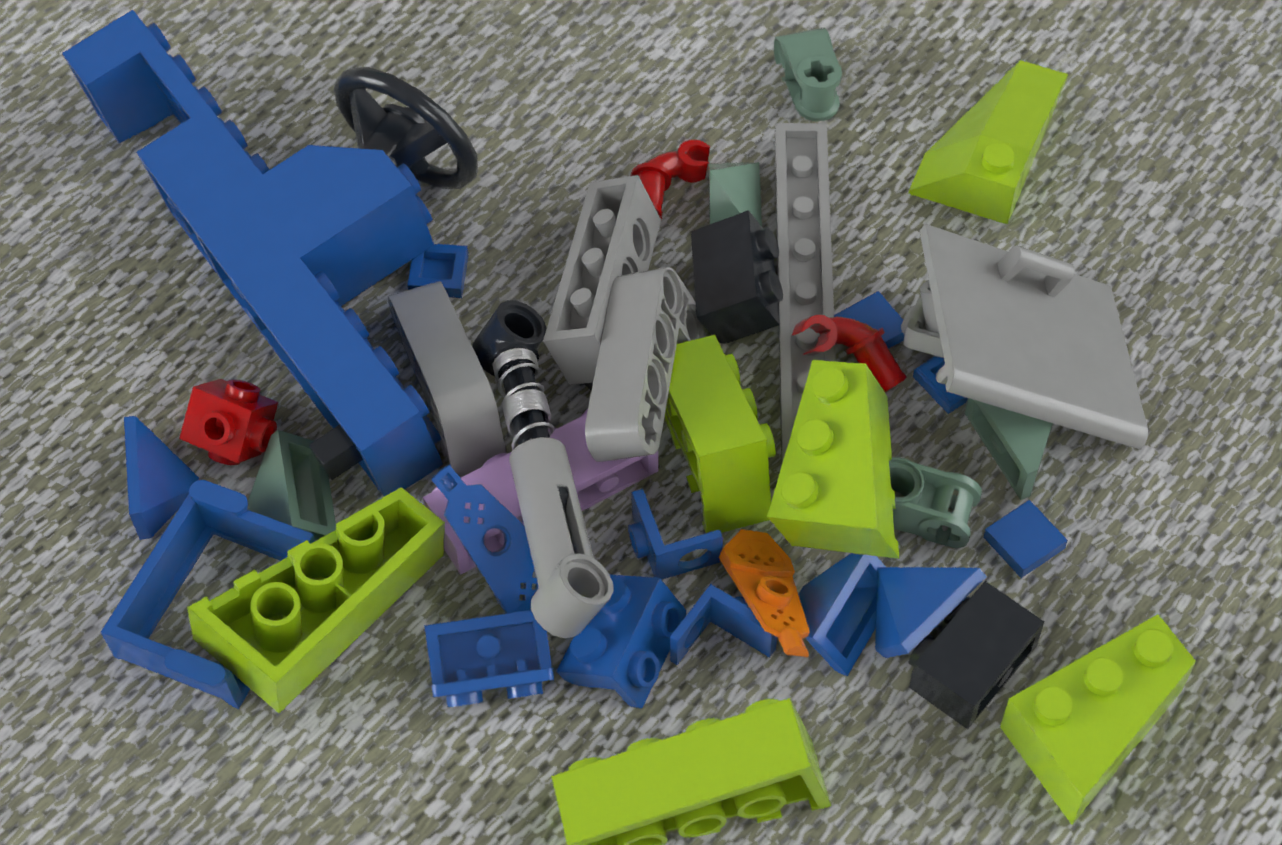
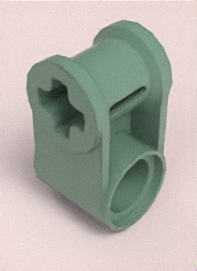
M823 27L776 36L774 38L776 64H782L785 72V77L782 78V81L786 82L793 104L799 115L811 121H825L837 114L840 107L836 87L839 86L842 80V69L833 51L832 41L827 29Z
M893 457L892 460H889L891 488L893 491L904 496L895 497L896 509H893L894 529L922 536L927 541L956 549L966 546L971 536V530L968 527L972 507L977 506L982 496L980 485L972 478L963 474L941 471L914 463L906 458ZM954 490L958 491V496L952 495ZM948 508H951L953 512H948ZM943 525L948 527L946 531L942 529Z

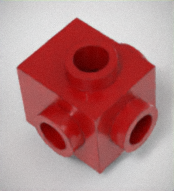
M217 379L193 386L179 439L208 451V457L215 462L225 465H239L241 462L257 457L266 451L271 435L277 431V423L274 421L279 402L260 395V388L242 380L233 379L226 381Z

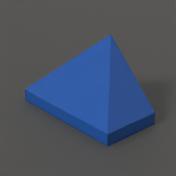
M136 416L124 417L129 515L139 539L143 540L152 538L176 513L188 496L190 486L195 481H198L199 477Z
M850 553L805 584L798 594L810 630L808 637H805V639L835 671L845 676H848L876 629L878 567H886L877 556Z
M878 567L875 650L884 658L910 653L987 576L980 568Z

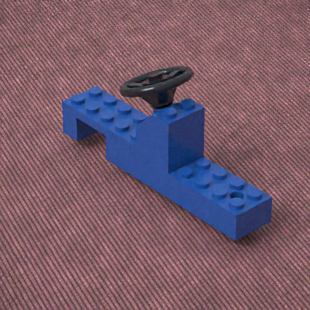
M134 10L129 11L64 51L62 55L93 109L118 143L153 127L172 114L180 123V125L136 153L168 210L332 427V430L309 445L315 458L330 479L334 480L359 463L383 497L401 487L403 489L408 488L442 466L443 462L435 447V444L442 439L433 423L427 417L430 414L427 405L411 384L404 388L396 377L399 375V371L390 356L381 346L376 349L373 348L366 339L370 335L358 315L352 308L344 311L342 305L434 245L427 224L433 221L423 201L416 195L421 191L418 181L441 189H462L477 177V153L467 134L447 111L421 90L392 74L370 67L349 68L336 80L334 93L338 109L348 125L356 133L358 148L308 145L272 169H269L258 153L250 156L246 150H243L248 147V144L234 122L229 119L224 123L220 117H217L222 112L208 89L203 86L198 90L195 85H192L196 78L181 55L178 54L174 57L170 54L168 55L167 51L171 47L158 26L153 22L146 27ZM366 89L386 94L408 107L385 104L382 108ZM448 143L457 160V167L443 169L429 164L424 157Z

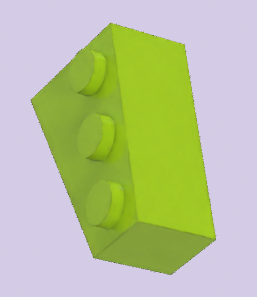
M715 335L676 345L664 417L675 449H682L692 474L686 476L691 493L701 492L702 524L705 533L720 530L723 533L769 521L767 515L771 505L768 458L776 456L775 442L769 425L767 423L759 424L757 406L751 389H742L740 386V373L734 355L724 354Z
M812 360L767 517L791 546L899 559V545L894 535L893 509H896L895 492L891 488L889 460H892L888 396L866 364Z
M1157 614L1010 697L1000 728L1073 825L1101 788L1115 774L1123 761L1181 693L1196 660L1160 615Z

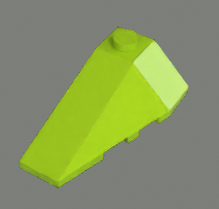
M1020 60L924 154L908 194L1008 225L1068 74Z

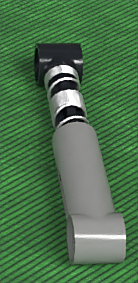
M507 300L498 306L474 340L472 347L483 370L495 376L498 381V391L504 397L502 408L507 429L512 437H514L512 442L513 451L510 454L509 462L539 586L531 599L532 613L540 626L550 634L561 638H573L582 632L610 600L613 593V582L608 571L593 558L565 445L559 440L550 438L554 432V426L549 423L551 413L547 397L543 393L544 386L536 383L535 379L540 372L537 348L544 340L547 329L545 322L538 312L529 305L516 300Z

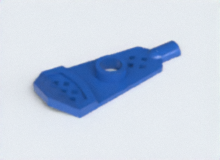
M450 465L445 466L431 479L448 500L444 512L445 518L493 591L505 614L531 610V599L539 586L537 577H533L535 569L525 526L481 484L466 485ZM465 503H470V509H465ZM479 504H484L483 510H479ZM464 517H469L468 523H464ZM478 518H482V524H477ZM496 528L502 532L504 544L501 549L492 552L485 547L484 536L490 529ZM521 583H524V589L520 588ZM532 584H536L535 589H532ZM520 595H523V600H519Z

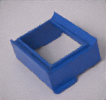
M198 480L190 486L188 496L100 633L115 658L125 660L221 698L232 707L239 709L250 688L232 674V671L225 669L218 663L190 652L174 649L153 641L149 637L213 535L279 561L288 557V550L308 540L311 544L316 540L313 533L247 510L248 500L244 494L206 480Z

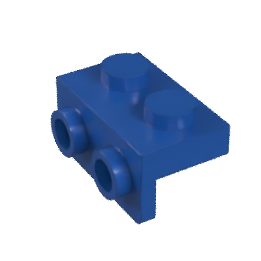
M609 574L613 582V593L610 600L582 632L573 637L556 672L564 681L577 686L615 690L628 706L643 708L670 651V637L685 618L686 609L661 578Z
M532 610L424 625L432 679L433 698L446 696L447 708L483 703L482 690L506 687L508 699L544 694L542 681L554 680L547 631L535 620Z

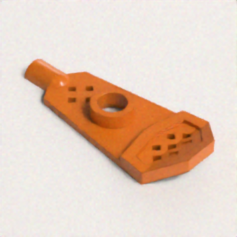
M741 529L723 547L719 556L721 563L764 631L778 637L785 654L808 657L809 653L802 639L808 637L810 630L793 579L795 571L791 558L768 533Z

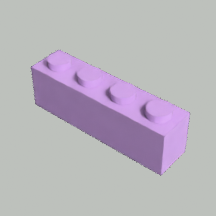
M588 409L581 417L559 428H554V432L550 436V438L559 440L565 445L581 511L658 472V451L654 455L597 462L593 459L588 450L585 437V422ZM511 452L508 454H497L487 460L481 468L461 477L466 485L481 484L520 522L523 521L509 462ZM436 487L432 493L423 497L424 506L445 522L444 550L461 575L476 567V565L445 518L444 512L448 500ZM465 503V509H470V503ZM479 504V510H483L484 504ZM464 517V523H468L469 517ZM478 518L477 524H482V518ZM496 528L490 529L484 536V544L488 550L492 552L498 551L504 544V536Z

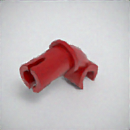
M700 140L684 141L677 151L657 155L646 163L639 164L632 169L630 176H639L661 220L664 194L669 189L673 177L678 176L683 181L690 183L706 179L710 146Z
M825 315L811 316L800 321L794 327L792 336L808 328L820 334L816 346L803 353V355H817L830 350L835 344L848 346L844 350L846 354L853 353L858 363L866 364L884 392L907 378L881 337L885 333L883 327L876 330L865 323L851 318L838 316L829 318Z

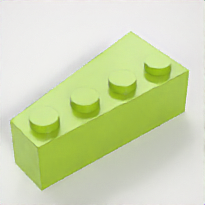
M401 487L338 522L336 530L311 544L306 540L288 550V557L260 573H257L254 569L233 581L234 587L212 600H209L206 596L187 607L192 638L225 668L232 671V674L275 711L280 713L443 556L445 522Z
M790 698L780 701L778 699H763L749 705L744 713L723 720L716 718L702 719L689 725L686 728V732L662 740L659 738L642 739L632 743L626 752L605 759L599 757L584 758L571 764L568 771L551 776L567 845H664L668 842L666 835L668 831L678 830L680 836L688 838L713 834L721 831V828L727 823L726 818L739 815L742 818H756L757 823L782 818L780 809L784 805L808 800L811 811L831 807L812 740Z

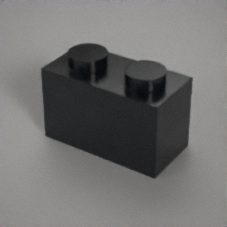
M747 210L691 231L696 316L712 335L716 336L720 344H727L779 326L778 302L783 300V290L780 280L775 273L774 259L779 257V248L769 227L762 228L750 211Z
M984 581L971 598L967 596L945 617L944 623L947 626L936 638L928 634L917 645L908 662L913 666L909 688L968 730L1037 647L1045 621L987 581Z

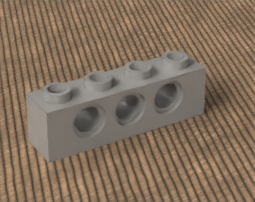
M638 175L590 182L543 340L569 385L593 383L614 279L620 275L648 271L661 219Z

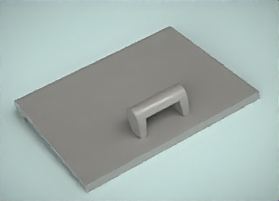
M925 224L919 232L945 365L937 373V382L945 384L947 392L1141 450L1148 437V426L1111 286L1074 274L1075 269L1071 263L1017 245L1009 251H1005Z

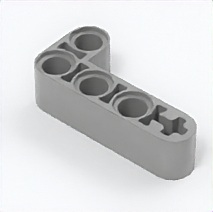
M671 267L620 275L613 281L585 422V437L588 450L597 462L654 455L658 451L676 345L705 337V326L696 316V302L678 274Z
M441 281L389 295L388 302L393 321L434 417L437 431L442 439L440 440L444 457L448 456L451 467L461 478L481 468L491 457L506 453L499 414L491 386Z

